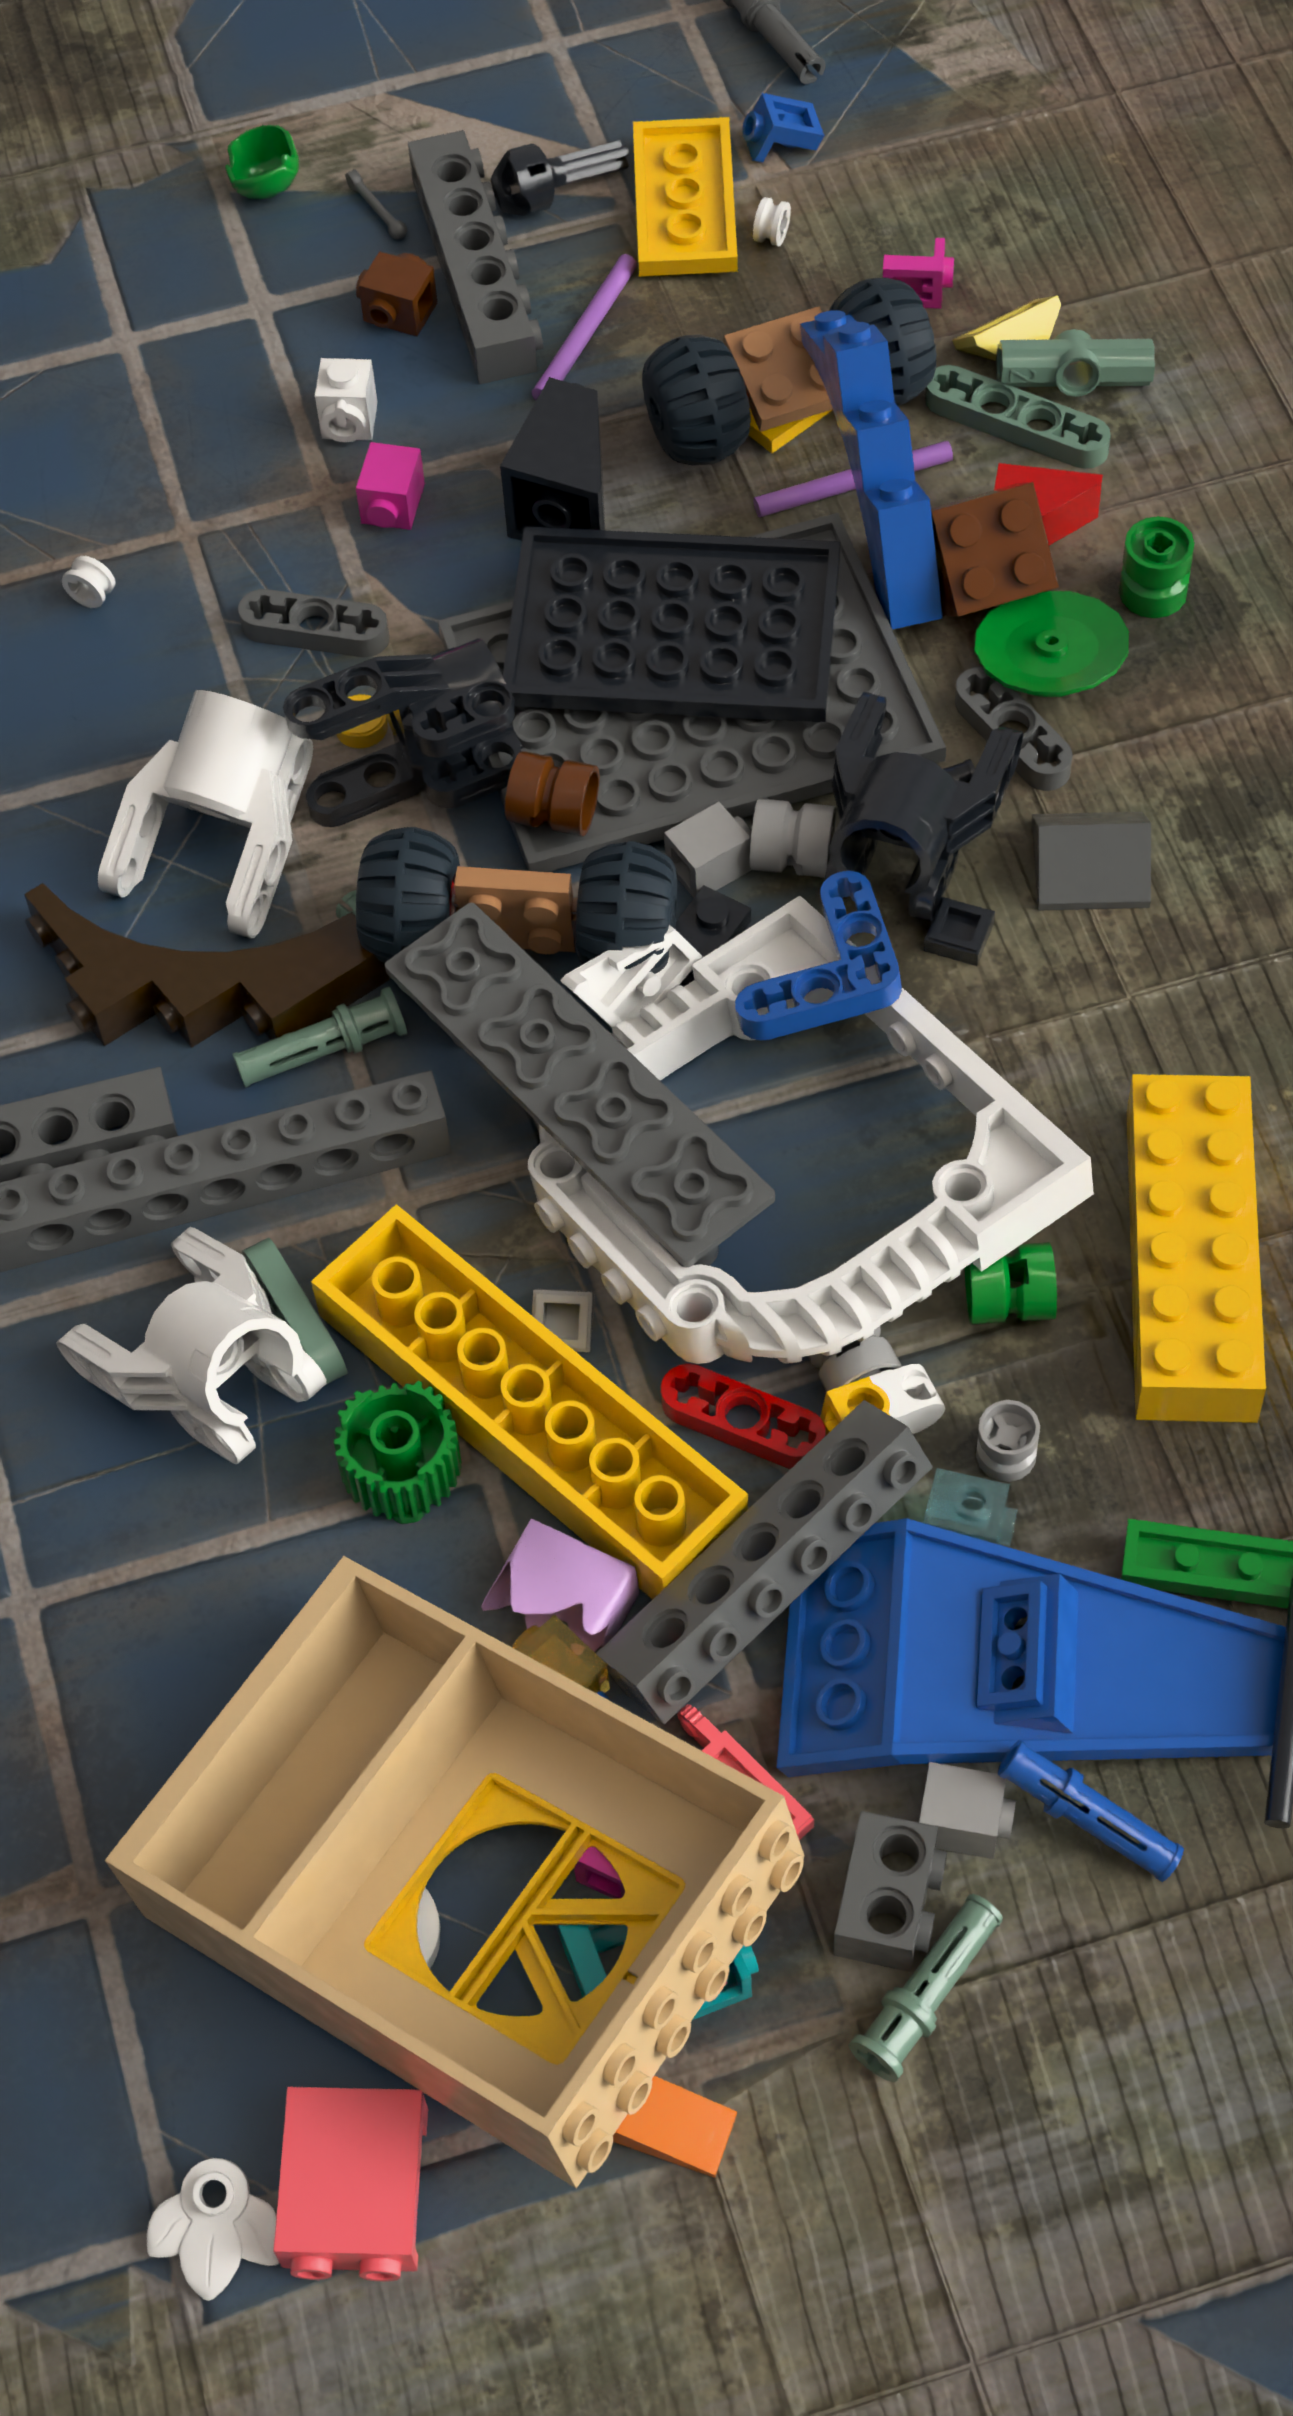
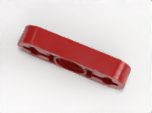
M681 1364L673 1367L665 1374L661 1382L662 1408L670 1420L788 1469L795 1466L826 1436L824 1422L813 1411L696 1364ZM690 1386L698 1388L699 1398L691 1397L686 1404L678 1401V1392L685 1393ZM720 1395L716 1404L715 1416H710L709 1404L715 1406L716 1396ZM749 1405L755 1408L761 1417L753 1427L739 1429L728 1423L726 1415L735 1406ZM775 1417L777 1418V1429L772 1428L771 1438L766 1439L770 1430L771 1418ZM800 1430L809 1433L808 1442L802 1441L798 1448L788 1446V1436L795 1437Z

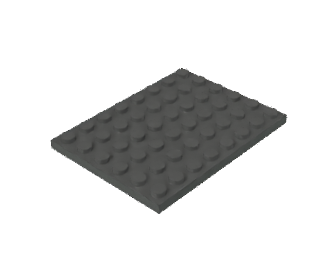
M839 513L749 536L840 541V563L826 722L514 707L515 714L511 724L523 745L521 751L551 756L554 765L560 767L566 760L596 765L599 768L600 774L596 809L591 826L585 836L581 837L553 831L549 821H545L538 828L510 822L528 871L550 872L584 862L590 853L609 844L634 841L647 845L664 840V832L717 802H720L733 818L736 816L743 818L754 815L758 798L789 801L790 804L832 793L835 748L863 692L884 696L887 699L884 721L879 733L882 735L883 741L875 758L893 752L916 754L935 763L946 761V745ZM514 600L438 620L439 635L445 650L480 638L491 651L503 675ZM497 702L500 710H502L504 706H502L500 702ZM503 752L493 753L486 758L488 766L491 768L504 767L513 759L511 755ZM507 787L498 790L504 808Z

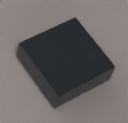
M941 897L924 940V951L977 966L994 925L995 911Z

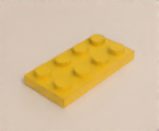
M729 117L633 122L639 276L738 272Z

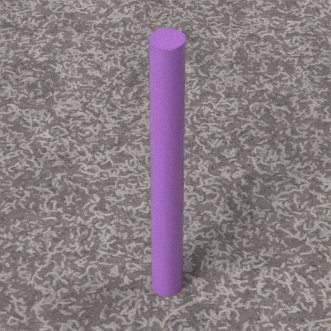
M623 254L619 257L532 390V396L535 400L539 397L549 377L564 380L637 268V262L632 256Z
M948 441L912 451L914 472L953 460L952 448ZM851 469L754 497L753 502L755 511L760 518L855 490L856 487Z

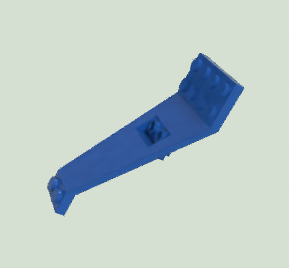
M908 1518L874 1523L789 1606L777 1769L787 1777L902 1764H929V1762L939 1764L1002 1762L1010 1748L1018 1740L1026 1743L1027 1747L1049 1761L1272 1756L1286 1627ZM1027 1617L1025 1625L1018 1630H1014L1016 1623L1020 1619ZM1021 1676H1025L1021 1686L1012 1690L1014 1681Z

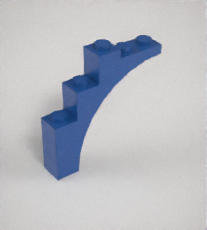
M839 310L819 313L814 317V321L800 323L802 344L812 358L822 379L844 442L863 518L876 596L892 630L942 619L930 498L915 481L909 419L894 401L888 340L874 324L869 325L866 322H857L851 314L845 315V312Z

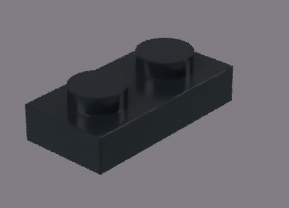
M703 885L676 921L675 930L705 957L744 932L751 922V908ZM693 970L679 985L684 987L695 980Z

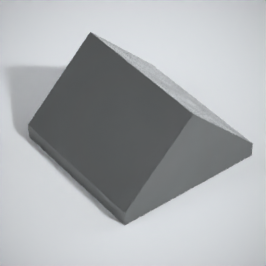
M1142 811L1032 814L1038 911L1150 908L1151 822Z

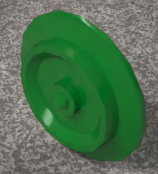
M1045 591L1003 603L991 610L976 629L975 656L984 672L1006 688L1038 697H1062L1096 687L1117 673L1127 658L1129 651V630L1119 613L1097 598L1072 591Z

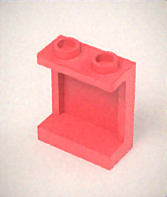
M287 2087L274 2253L282 2268L291 2269L290 2274L292 2276L308 2280H322L330 2278L332 2270H359V2277L366 2280L395 2281L400 2279L401 2271H417L418 2254L415 2248L421 2148L422 2136H427L428 2106L422 2091L409 2089Z

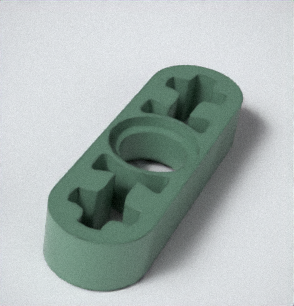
M268 1237L242 1250V1255L245 1257L248 1266L254 1272L257 1281L266 1292L273 1314L285 1321L298 1334L302 1349L319 1366L326 1378L327 1384L348 1374L344 1360L334 1340L273 1241Z

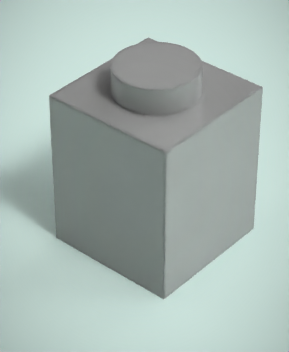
M720 802L713 804L664 832L665 854L671 858L676 867L677 879L693 898L703 885L717 891L751 871V831L742 818L739 816L733 818Z
M929 1762L919 1823L938 1827L936 1849L994 1859L997 1837L1010 1839L1015 1812L1016 1800L1004 1798L1006 1778L1003 1779L995 1773Z

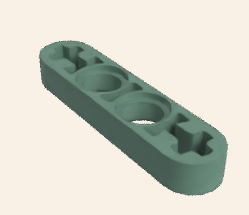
M954 365L937 367L932 381L925 388L926 405L930 411L939 416L1079 468L1097 467L1108 457L1111 438L1110 428L1104 421L1091 415ZM988 402H998L1005 405L1007 409L1004 412L992 414L984 411L981 406ZM1034 419H1043L1052 423L1053 427L1046 431H1036L1027 424Z

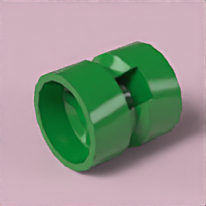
M1156 516L1144 518L1135 523L1127 532L1119 594L1122 603L1131 612L1148 618L1168 617L1179 611L1186 602L1195 542L1191 531L1183 523L1172 518Z
M1050 1242L1021 1244L1011 1254H1006L982 1272L973 1263L964 1268L966 1304L970 1325L1004 1323L1011 1313H1015L1021 1322L1054 1320L1056 1318V1270ZM1010 1280L1021 1282V1286L1010 1288Z

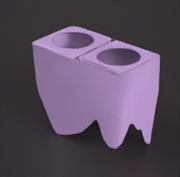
M531 1519L486 1595L481 1608L483 1611L511 1605L513 1612L525 1614V1622L529 1630H536L560 1621L567 1622L570 1637L575 1641L572 1658L575 1666L584 1663L601 1645L603 1647L616 1635L639 1595L637 1572L634 1566Z

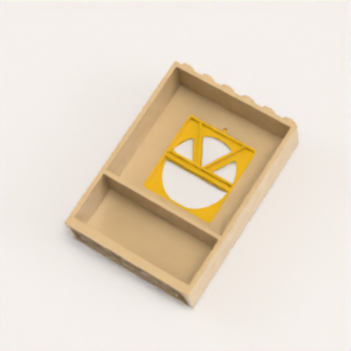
M343 1556L105 1859V1862L144 1917L577 2189L588 2172L593 2173L597 2171L605 2162L613 2145V2135L627 2114H635L644 2105L652 2088V2078L666 2057L672 2058L676 2056L683 2048L691 2031V2021L705 2001H713L720 1994L728 1979L729 1965L742 1946L748 1947L752 1945L759 1937L766 1922V1911L779 1892H787L796 1883L803 1868V1857L805 1855L785 1798L780 1793ZM532 1824L565 1831L449 1992L429 1969L421 1951L417 1930L421 1897L435 1869L446 1856L462 1843L492 1829L510 1825ZM590 1847H595L610 1862L619 1875L625 1890L624 1896L619 1899H552L579 1859ZM533 1925H625L628 1931L622 1952L611 1972L593 1991L582 1999L573 2002L568 1998ZM514 1950H516L542 2004L543 2010L538 2015L506 2016L477 2008L478 2000Z

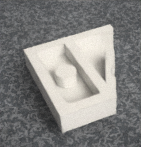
M669 925L663 942L645 946L623 947L622 950L618 951L607 950L567 973L560 981L613 1028V1026L623 1020L629 1023L638 1017L640 1009L647 1004L654 1003L657 1005L666 999L667 992L679 985L691 972L692 964L702 959L703 956ZM664 948L663 953L660 955L654 953L641 964L630 969L624 968L650 952ZM669 949V959L665 968L656 974L649 972Z

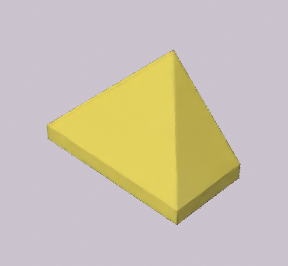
M1058 295L1035 299L953 339L955 348L996 361L997 345L1000 344V340L1050 339L1061 307Z

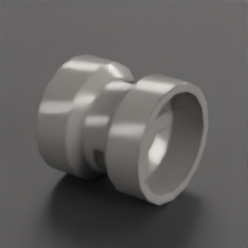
M1003 1400L995 1402L986 1408L980 1417L976 1458L979 1467L984 1473L997 1481L1011 1482L1022 1479L1031 1472L1036 1463L1040 1423L1037 1415L1029 1406L1019 1401Z

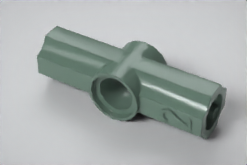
M1077 329L1066 330L1057 335L1055 339L1000 340V344L997 345L996 378L997 381L1013 387H1058L1064 394L1074 397L1086 395L1097 386H1149L1150 382H1153L1155 347L1152 339H1092L1089 334ZM1081 361L1078 364L1069 365L1072 362Z

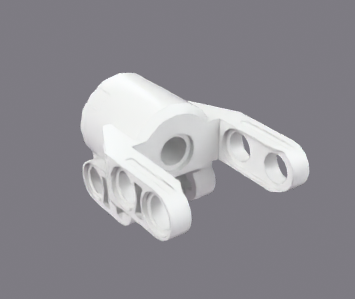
M195 690L178 742L169 740L127 784L98 872V886L100 890L119 897H126L130 894L133 887L143 880L168 803H173L190 810L248 828L250 827L226 900L229 931L244 937L255 938L263 928L292 844L290 823L310 768L313 755L312 740L302 739L293 735L288 729L286 718L271 711L223 694Z
M189 1227L171 1242V1247L180 1262L194 1275L195 1283L186 1284L166 1297L153 1313L145 1333L144 1343L131 1353L88 1325L80 1324L74 1326L56 1344L67 1362L82 1377L133 1410H170L178 1423L193 1438L231 1463L238 1464L256 1448V1444L244 1423L248 1418L247 1415L219 1399L216 1389L245 1364L261 1381L292 1400L302 1402L309 1400L327 1382L319 1366L302 1349L298 1334L285 1321L272 1314L266 1292L260 1286L245 1257L196 1228Z

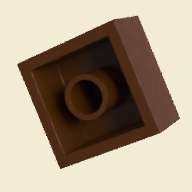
M1033 482L1017 483L931 508L943 616L959 617L1059 587Z

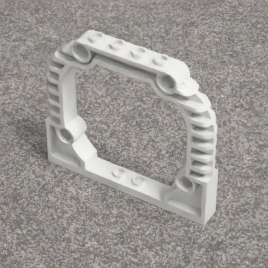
M801 896L796 897L692 964L694 981L684 987L681 985L675 986L667 992V998L657 1005L654 1003L647 1004L640 1009V1015L629 1023L624 1020L613 1026L612 1035L659 1080L667 1077L706 1050L732 1035H736L740 1039L755 1040L744 1035L739 1027L735 1010V1000L738 994L751 984L839 960L825 917ZM847 939V944L857 947L849 939ZM875 965L865 968L867 978L871 984L880 983ZM824 988L810 991L804 997V1000L814 1004L822 1003L832 997L834 992ZM902 988L899 999L892 1005L865 1013V1015L887 1034L890 1043L900 1055L904 1057L910 1055L923 1067L927 1078L936 1088L940 1090L946 1088L976 1116L973 1144L967 1159L952 1161L943 1165L936 1172L932 1181L935 1201L826 1275L797 1288L754 1293L747 1292L732 1276L720 1268L702 1264L692 1265L691 1267L681 1266L540 1124L539 1137L541 1144L531 1152L528 1159V1170L537 1198L534 1207L542 1223L550 1232L555 1233L560 1230L567 1237L570 1250L584 1268H589L593 1265L600 1272L605 1288L618 1304L622 1305L627 1301L633 1307L639 1324L653 1341L662 1338L679 1357L686 1362L695 1364L710 1363L720 1358L723 1354L745 1362H752L753 1355L777 1358L783 1363H797L802 1361L803 1356L820 1353L824 1356H830L841 1352L842 1347L856 1340L862 1342L872 1336L874 1330L886 1321L892 1322L903 1314V1310L915 1301L921 1302L932 1294V1290L941 1283H949L958 1277L960 1270L973 1263L982 1272L1094 1194L1091 1157ZM793 999L786 1000L788 1009L793 1008ZM767 1007L756 1010L758 1015L769 1013Z

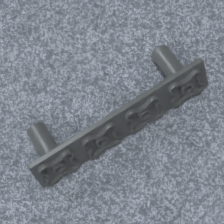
M468 903L386 961L385 969L387 975L452 1038L458 1047L464 1049L664 1246L681 1266L691 1267L692 1265L699 1264L710 1266L718 1256L719 1244L774 1203L775 1190L475 903Z

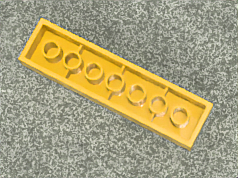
M397 1204L311 1281L318 1313L321 1318L402 1387L405 1384L414 1385L417 1381L422 1382L423 1389L431 1386L434 1389L435 1396L441 1394L445 1410L449 1409L451 1411L457 1433L589 1546L634 1566L637 1572L639 1588L651 1599H654L748 1510V1494Z

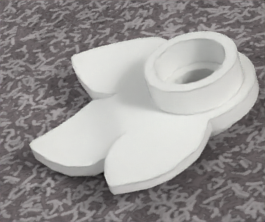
M222 2158L206 2159L197 2163L188 2171L181 2186V2193L159 2204L154 2211L147 2230L148 2255L161 2258L179 2254L181 2269L187 2283L200 2297L210 2301L218 2296L230 2283L239 2268L241 2258L261 2265L276 2266L279 2264L274 2253L277 2214L268 2202L250 2194L247 2177L238 2165ZM213 2179L222 2182L226 2188L225 2201L218 2207H211L206 2204L202 2196L205 2184Z

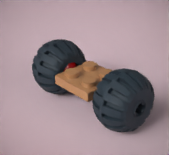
M871 278L859 281L847 288L834 301L829 311H843L845 315L851 314L857 322H866L869 325L874 324L888 340L894 401L897 406L903 405L917 397L934 377L937 354L934 334L929 322L930 319L921 299L913 288L904 282L890 278ZM818 306L724 335L723 342L704 335H684L673 338L659 346L644 364L642 388L650 423L663 451L678 463L688 465L714 464L733 454L745 442L750 431L751 413L761 432L832 410L833 408L822 379L812 358L802 344L800 323L814 321V317L822 313L820 307Z
M417 827L392 829L372 838L366 845L361 857L356 890L357 935L361 946L365 950L374 954L381 962L386 963V961L468 903H475L522 949H531L540 954H554L559 951L575 952L577 947L578 958L583 965L607 950L618 951L622 950L623 947L645 946L664 941V935L667 933L669 925L674 929L676 926V867L669 856L652 846L634 841L609 844L593 851L587 856L581 871L578 898H573L571 874L461 867L455 847L438 834ZM664 948L658 951L654 950L624 968L631 969L644 962L654 953L660 955L663 953ZM669 949L649 972L656 974L665 968L669 959Z

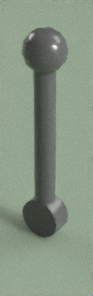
M354 169L346 173L345 178L350 189L354 192L358 191L389 227L388 232L390 236L396 240L403 239L407 233L406 224L393 218L364 185L357 170Z

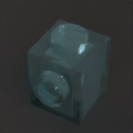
M937 1468L923 1523L995 1544L1010 1546L1018 1510L1007 1507L1010 1484Z

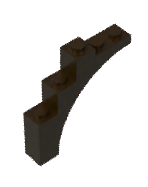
M44 883L24 894L31 914L25 922L31 935L42 948L50 945L57 953L55 960L66 977L65 981L71 997V1001L66 1004L68 1013L83 1033L91 1029L104 1046L154 1015L157 1016L169 1034L178 1031L191 1048L242 1016L257 1036L265 1033L270 1040H273L284 1034L332 1017V1011L336 1010V1006L344 1003L348 1007L390 980L386 973L385 963L378 960L374 954L361 946L357 935L356 916L353 912L314 932L273 945L228 952L180 951L142 944L104 930L71 910Z

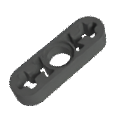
M258 589L246 594L238 605L242 631L247 638L255 642L357 657H371L381 653L387 647L390 640L386 614L380 607L373 604L270 589ZM264 612H270V613H266V614L264 615L263 619H259V618H261V617L263 616V613H264ZM311 616H321L328 620L325 626L317 630H307L300 626L303 620ZM339 622H344V623H340V629H341V630L339 631L338 623H339ZM364 627H371L366 630L365 634H358L362 633Z
M973 667L961 673L956 682L955 706L960 715L986 741H988L992 730L997 729L1006 721H1019L1023 723L1028 730L1023 734L1022 748L1015 771L1031 787L1038 790L1051 791L1065 785L1070 778L1073 755L1069 744L1016 690L1001 685L987 675L982 667ZM975 691L977 694L971 696L970 692ZM987 692L989 693V701L983 696V694ZM1038 756H1039V757L1042 759V761L1045 762V763H1042L1041 765H1038V764H1037ZM1056 761L1057 765L1053 767L1049 763Z

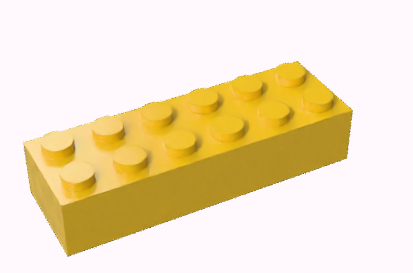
M1132 1074L1127 1105V1143L1136 1420L1258 1423L1266 1392L1250 1076Z

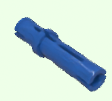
M1021 1740L1014 1743L1002 1760L997 1772L998 1776L1008 1779L1044 1803L1043 1810L1045 1813L1055 1819L1060 1816L1067 1818L1102 1841L1106 1846L1114 1849L1153 1874L1160 1882H1164L1176 1869L1184 1852L1183 1846L1172 1842L1136 1818L1129 1811L1121 1808L1084 1784L1083 1774L1073 1768H1069L1066 1771L1027 1747L1026 1743ZM1041 1779L1047 1780L1048 1782L1062 1790L1065 1794H1067L1073 1799H1076L1083 1805H1078L1054 1787L1052 1788L1051 1786L1043 1782ZM1101 1816L1105 1818L1106 1820H1108L1109 1822H1111L1112 1824H1114L1115 1826H1117L1118 1828H1120L1121 1830L1131 1835L1140 1842L1137 1843L1133 1841L1132 1839H1130L1129 1837H1127L1126 1835H1124L1123 1833H1121L1114 1827L1110 1826L1098 1817Z

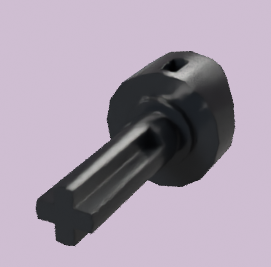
M620 140L549 159L546 158L540 147L533 143L512 148L504 154L491 176L493 192L501 210L508 214L524 216L549 209L554 201V188L628 169L629 164L626 157L629 156L627 146H622ZM518 185L520 192L511 195V187Z

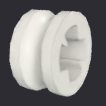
M764 197L761 200L754 221V241L763 242L768 238L771 240L772 245L781 246L789 226L790 203L781 201L779 205H774L771 198Z
M79 556L72 563V570L67 571L63 575L61 580L63 588L69 596L81 605L89 608H98L105 601V594L113 590L116 584L115 578L110 570L101 562L88 556Z

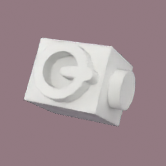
M321 358L315 400L322 439H333L339 442L372 440L378 403L372 360Z

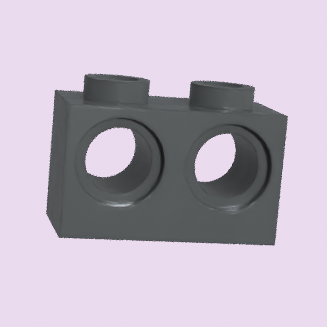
M865 1811L860 1812L834 1934V1956L911 1972L915 1951L928 1953L935 1913L924 1911L928 1888L940 1891L947 1859L946 1851L936 1849L937 1826ZM901 1852L909 1855L916 1864L907 1871L897 1872L887 1868L883 1864L882 1859L888 1854ZM889 1913L898 1917L903 1923V1927L895 1933L883 1934L874 1930L870 1926L869 1921L878 1914Z

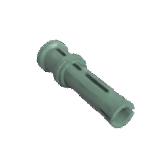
M389 986L381 989L380 996L349 1008L344 1003L338 1005L336 1010L332 1011L333 1017L284 1034L281 1037L239 1053H232L245 1088L342 1049H346L347 1053L353 1052L356 1054L362 1051L363 1044L392 1033H396L399 1037L407 1034L403 1016Z
M975 1894L968 1895L965 1899V1904L940 1938L933 1944L929 1953L904 1987H895L893 1990L887 1991L881 2000L883 2010L864 2035H855L849 2043L850 2051L856 2059L877 2076L890 2082L898 2081L904 2072L901 2063L920 2037H929L936 2028L935 2022L937 2018L934 2012L958 1979L964 1974L995 1928L999 1927L1002 1923V1914L986 1899Z

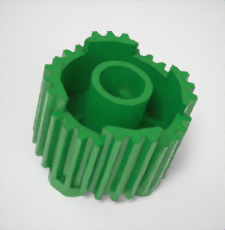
M417 1381L414 1385L405 1384L403 1389H399L397 1383H392L391 1389L386 1390L384 1385H381L376 1393L372 1390L365 1391L364 1393L356 1391L354 1392L355 1400H346L344 1402L346 1410H339L338 1417L341 1427H336L335 1429L337 1438L334 1439L335 1454L345 1489L348 1494L351 1493L355 1503L361 1502L364 1511L372 1508L374 1516L378 1517L383 1512L386 1515V1519L391 1520L393 1518L400 1524L418 1522L425 1513L430 1512V1505L434 1504L439 1507L441 1505L440 1498L442 1496L448 1498L451 1495L449 1487H456V1476L461 1474L462 1458L455 1420H452L451 1411L449 1409L445 1410L441 1394L435 1396L434 1389L431 1386L423 1389L422 1382Z

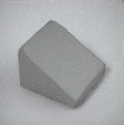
M534 1289L532 1316L574 1351L590 1352L595 1291Z

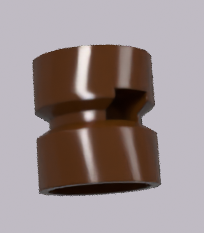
M526 751L519 752L514 760L507 784L505 797L507 821L537 828L545 821H549L553 831L581 837L585 836L591 826L596 809L600 782L599 768L596 765L566 760L560 767L554 765L551 756Z

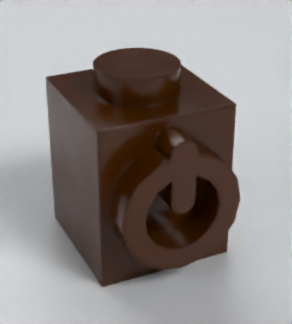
M379 251L369 269H364L361 272L356 285V296L361 300L363 321L381 328H388L418 337L438 303L434 267L411 253H401L394 256Z

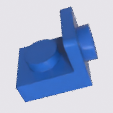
M765 93L761 94L753 111L746 115L742 128V135L747 143L752 160L761 163L764 162L774 142L789 148L800 147L816 151L824 137L813 103Z

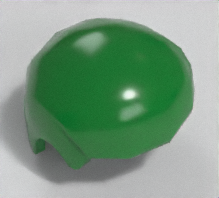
M261 125L247 130L234 139L227 148L230 165H225V169L230 183L237 193L249 199H270L282 193L291 186L299 171V158L290 133L279 125Z

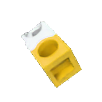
M911 1364L894 1370L888 1369L826 1391L820 1418L824 1422L827 1435L865 1400L907 1425L912 1434H915L934 1424L943 1415L945 1405L924 1367L920 1364Z

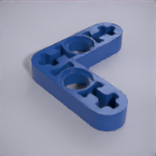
M842 871L831 875L823 882L820 888L824 916L839 960L760 981L745 987L735 1000L739 1027L744 1035L760 1041L774 1039L880 1010L892 1005L899 999L902 992L899 965L871 884L866 876L859 872ZM847 896H851L856 906V911L849 914L846 913L842 899ZM866 932L876 936L870 944L855 947L846 943L847 939L857 933ZM875 965L880 983L871 984L867 978L865 968ZM824 988L834 992L832 997L822 1003L814 1004L804 1000V997L815 989ZM793 999L794 1007L788 1009L786 1000ZM767 1007L769 1013L758 1015L757 1009Z

